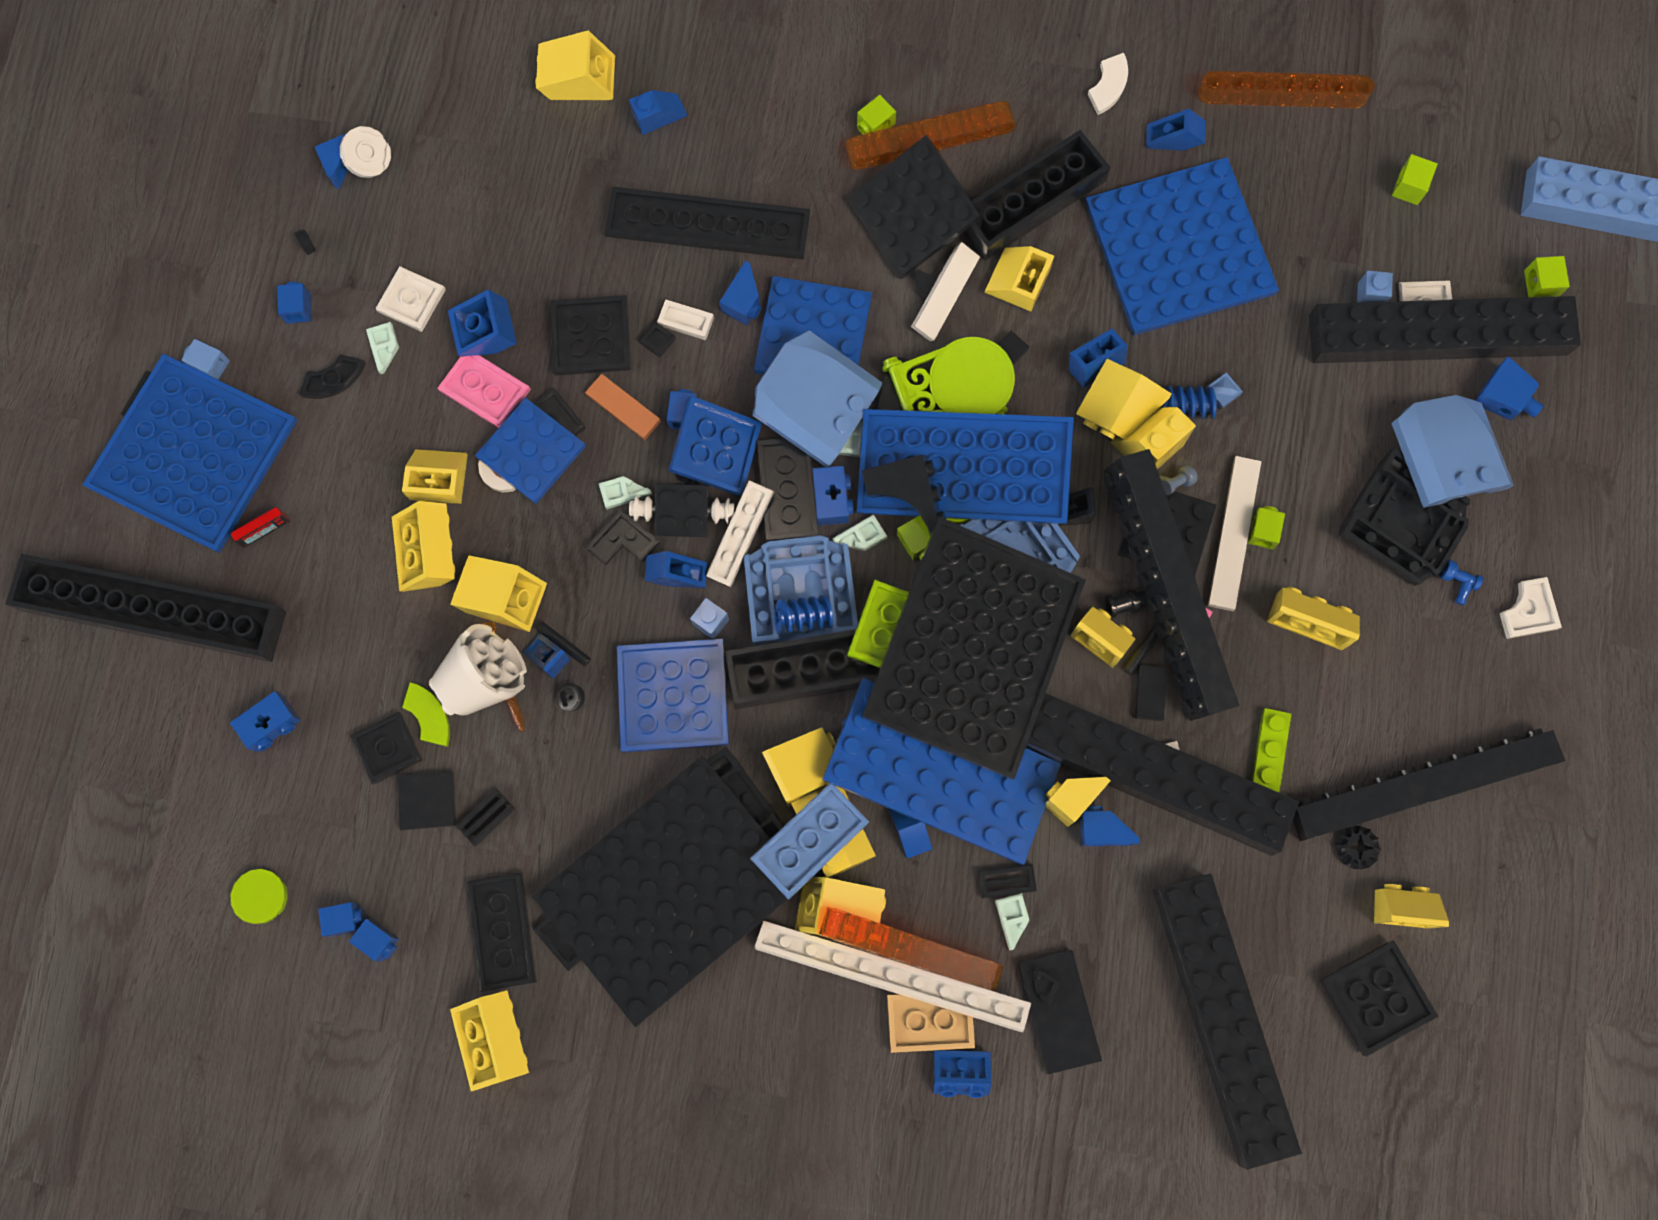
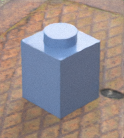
M1366 271L1358 282L1357 303L1388 302L1392 297L1393 273Z
M196 339L185 349L182 358L186 365L219 380L230 362L221 351Z
M705 598L690 620L694 627L709 638L715 639L729 621L727 612Z

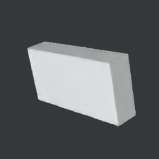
M665 299L657 323L664 328L706 340L714 315Z

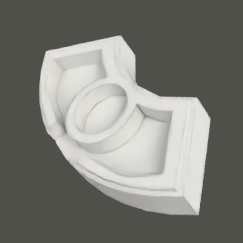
M1124 53L1101 61L1102 78L1088 92L1097 115L1110 109L1119 100L1125 88L1128 77V65Z

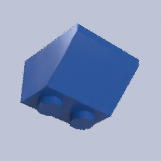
M489 289L448 310L458 356L497 354L517 344L507 299Z

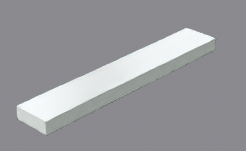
M1235 456L1233 460L1207 606L1228 611H1234L1236 608L1261 461Z

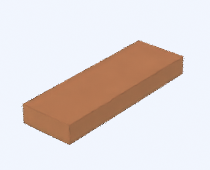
M603 374L585 392L586 396L644 441L661 423L660 418Z

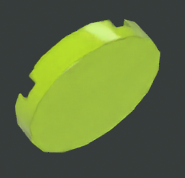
M265 869L250 870L241 875L235 882L231 892V906L235 914L243 921L252 924H263L274 920L284 910L288 899L287 887L279 875Z

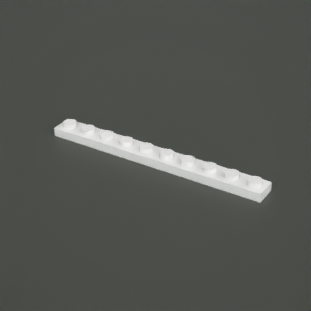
M763 921L755 944L756 950L1022 1033L1024 1032L1031 1003L766 921Z

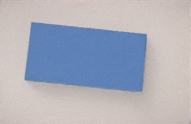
M829 783L750 859L789 900L868 825L869 821L836 786Z

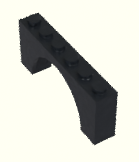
M923 454L862 470L867 496L871 498L895 497L906 501L922 516L930 535L937 518L942 517L946 519L945 513L943 511L940 512L938 502L941 501L939 487L934 486L932 478L936 474L933 461L928 460V457Z

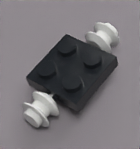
M656 483L655 504H653L649 496L646 497L645 501H640L637 495L629 503V515L634 516L635 521L638 520L639 516H644L648 522L653 514H655V536L708 537V516L712 517L715 524L718 523L719 519H725L727 524H729V520L732 519L735 512V504L730 503V498L727 499L726 503H720L719 499L716 498L712 502L711 508V505H709V484Z

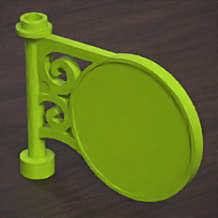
M961 338L941 349L904 363L898 360L897 357H891L883 361V372L889 371L903 411H914L913 404L920 398H927L930 400V406L924 408L926 404L924 401H921L918 404L919 411L998 414L1007 405L1014 390L1015 374L1009 356L999 345L985 338ZM934 359L930 375L922 368L915 369L911 374V378L915 383L918 382L917 376L922 375L924 377L922 384L913 385L908 381L907 373L911 368ZM929 384H930V390H931V393H932V394H930V393L927 392V391H924L925 389L928 388ZM936 404L941 410H934Z

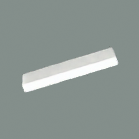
M962 242L956 244L911 326L929 341L935 340L980 258L979 255Z
M748 481L706 574L707 577L729 587L732 586L774 491Z

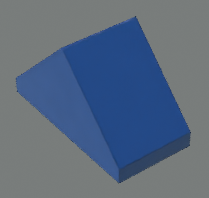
M347 133L315 146L327 176L334 187L340 189L348 171L340 157V144L342 138Z
M541 633L522 652L552 679L571 660L561 648Z
M888 809L907 859L932 850L924 823Z

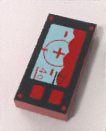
M275 507L231 533V536L236 543L245 548L290 521L284 512Z

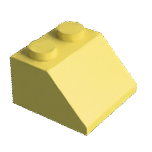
M1092 607L1076 626L1070 637L1113 669L1135 641V638L1126 626L1122 624L1118 626L1111 621V616L1101 608L1096 609Z
M1107 777L1067 779L1062 784L1057 781L1045 794L1048 798L1045 808L1064 825L1069 827L1081 816L1111 780Z
M1384 884L1383 889L1375 890L1374 923L1429 929L1449 927V920L1440 894L1430 893V888L1412 887V891L1402 890V885Z

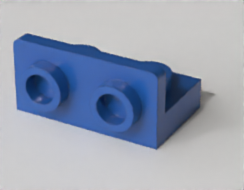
M934 1050V1094H940L943 1097H954L959 1094L968 1095L972 1098H981L990 1094L992 1084L990 1052Z

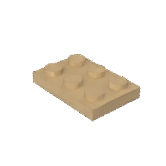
M900 994L887 995L891 1053L975 1048L973 1017Z

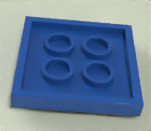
M694 396L689 397L668 471L704 484H709V486L737 496L743 495L762 422Z
M525 398L475 456L536 505L584 450L586 445Z

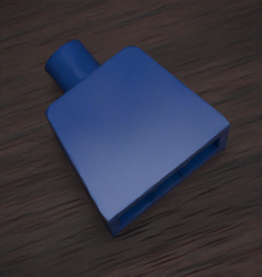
M1506 357L1497 366L1474 399L1481 402L1484 409L1508 420L1514 419L1522 410L1535 418L1544 406L1532 398L1539 387L1538 382L1510 357Z

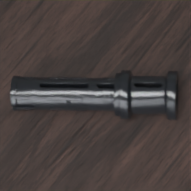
M1128 590L1126 594L1113 597L1111 594L1106 595L1105 606L1111 618H1115L1120 613L1138 612L1140 607L1147 606L1148 598L1145 591L1136 592L1135 590Z

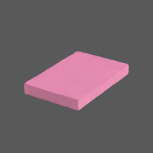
M480 355L460 357L438 387L440 392L497 428H500L531 390L528 385Z

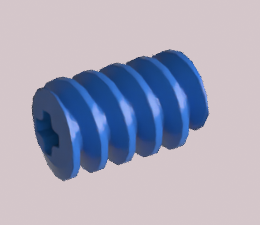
M1170 385L1164 387L1165 390L1171 393V396L1160 408L1178 407L1184 414L1186 411H1189L1191 419H1194L1196 412L1200 413L1201 419L1205 418L1207 412H1210L1211 419L1215 418L1217 400L1213 387H1207L1204 391L1202 386H1197L1193 391L1192 386H1186L1184 392L1181 386H1176L1174 391Z
M820 595L818 599L815 596H810L808 599L800 597L797 601L794 598H790L787 603L784 599H781L776 603L774 622L778 634L781 633L783 625H785L788 633L792 632L793 624L796 625L798 631H802L803 623H806L808 630H812L813 622H816L818 629L823 628L824 621L827 622L829 628L833 626L832 607L825 595Z

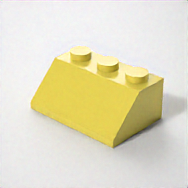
M418 501L392 516L399 591L405 592L437 587L455 579L447 505L444 503Z
M1283 587L1276 593L1267 622L1339 650H1344L1356 642L1360 636V616L1353 614L1351 609L1344 606L1335 607L1329 605L1325 599L1313 596L1310 598L1302 595L1299 589L1293 587Z
M837 787L840 790V792L848 799L845 790ZM823 789L792 802L791 804L796 815ZM862 829L822 868L826 878H832L876 856L864 830Z
M507 990L480 997L450 1009L471 1091L529 1073L527 1057L523 1052L520 1041V1031L513 1014V1004Z

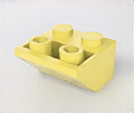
M1031 246L1005 248L986 287L985 293L1031 312L1050 272L1054 256Z
M415 449L405 466L402 492L409 500L461 504L468 454Z

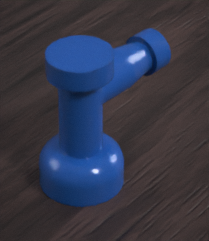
M1450 559L1439 575L1440 579L1450 581L1454 578L1462 582L1458 597L1454 601L1462 606H1465L1466 598L1470 594L1471 589L1477 591L1483 582V576L1478 574L1474 576L1458 569V564Z

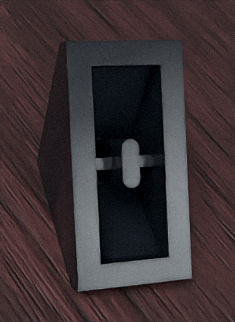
M1089 487L1069 494L1067 524H1058V526L1091 524L1096 515L1093 488Z

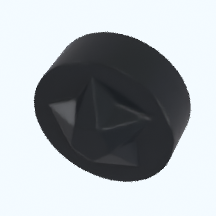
M575 684L562 686L557 694L559 706L566 711L579 710L585 701L583 689Z

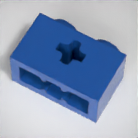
M1112 328L1070 352L1069 372L1085 388L1095 381L1106 359L1120 365L1126 364L1128 345Z
M844 466L813 468L818 526L849 523V515L853 514L852 499H847L846 490L851 489L850 474H845ZM830 492H835L836 499L831 500Z
M274 691L234 719L230 724L247 749L261 752L268 749L273 744V740L280 735L283 736L292 732L296 727L295 724L301 720L285 696Z

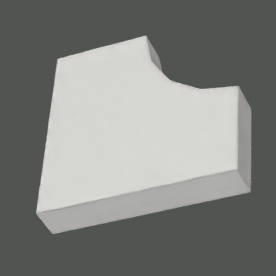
M1547 577L1518 583L1519 594L1516 603L1510 609L1500 613L1506 639L1562 628Z

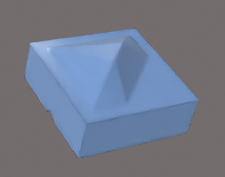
M1227 372L1207 386L1213 387L1217 405L1220 409H1223L1243 393Z

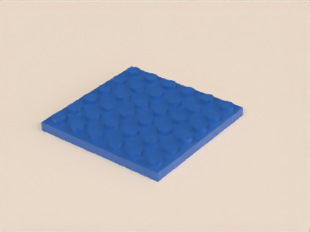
M1228 157L1086 197L1085 205L1133 336L1273 296L1279 291Z
M162 354L84 481L83 486L220 553L298 420L294 416Z

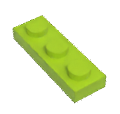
M1264 708L1261 715L1251 781L1280 792L1291 713Z

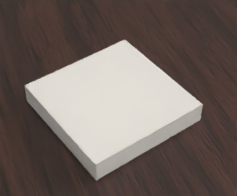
M399 266L379 301L376 310L387 317L422 332L446 289L443 285Z
M1450 281L1398 283L1399 301L1452 300Z

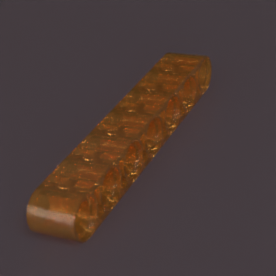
M1210 71L1202 79L1198 89V98L1206 104L1361 108L1366 104L1374 91L1375 84L1370 77L1365 75Z
M999 101L855 136L846 141L845 147L852 169L859 170L893 162L925 135L930 137L938 150H943L1010 133L1016 128V123L1009 102Z
M832 907L826 908L819 935L855 948L997 992L1003 970V965Z

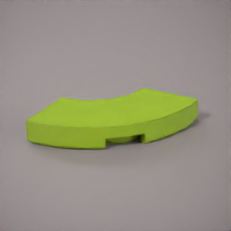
M410 682L402 708L412 712L418 719L421 727L420 740L448 747L450 724L441 703L431 692Z

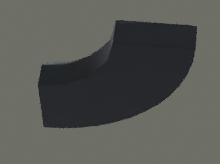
M340 354L335 363L327 369L318 372L307 371L299 395L308 399H322L337 395L349 388L359 378L366 363L364 360Z

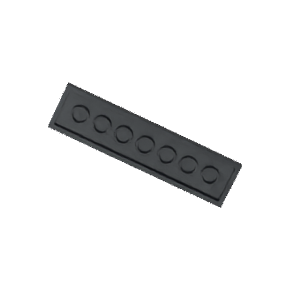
M612 187L605 235L612 238L804 260L810 209Z

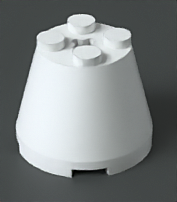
M475 624L458 637L433 677L429 680V685L442 703L444 712L449 715H469L518 694L525 687L523 683L524 674L527 672L521 654L508 638L504 641L492 632V627L484 624Z

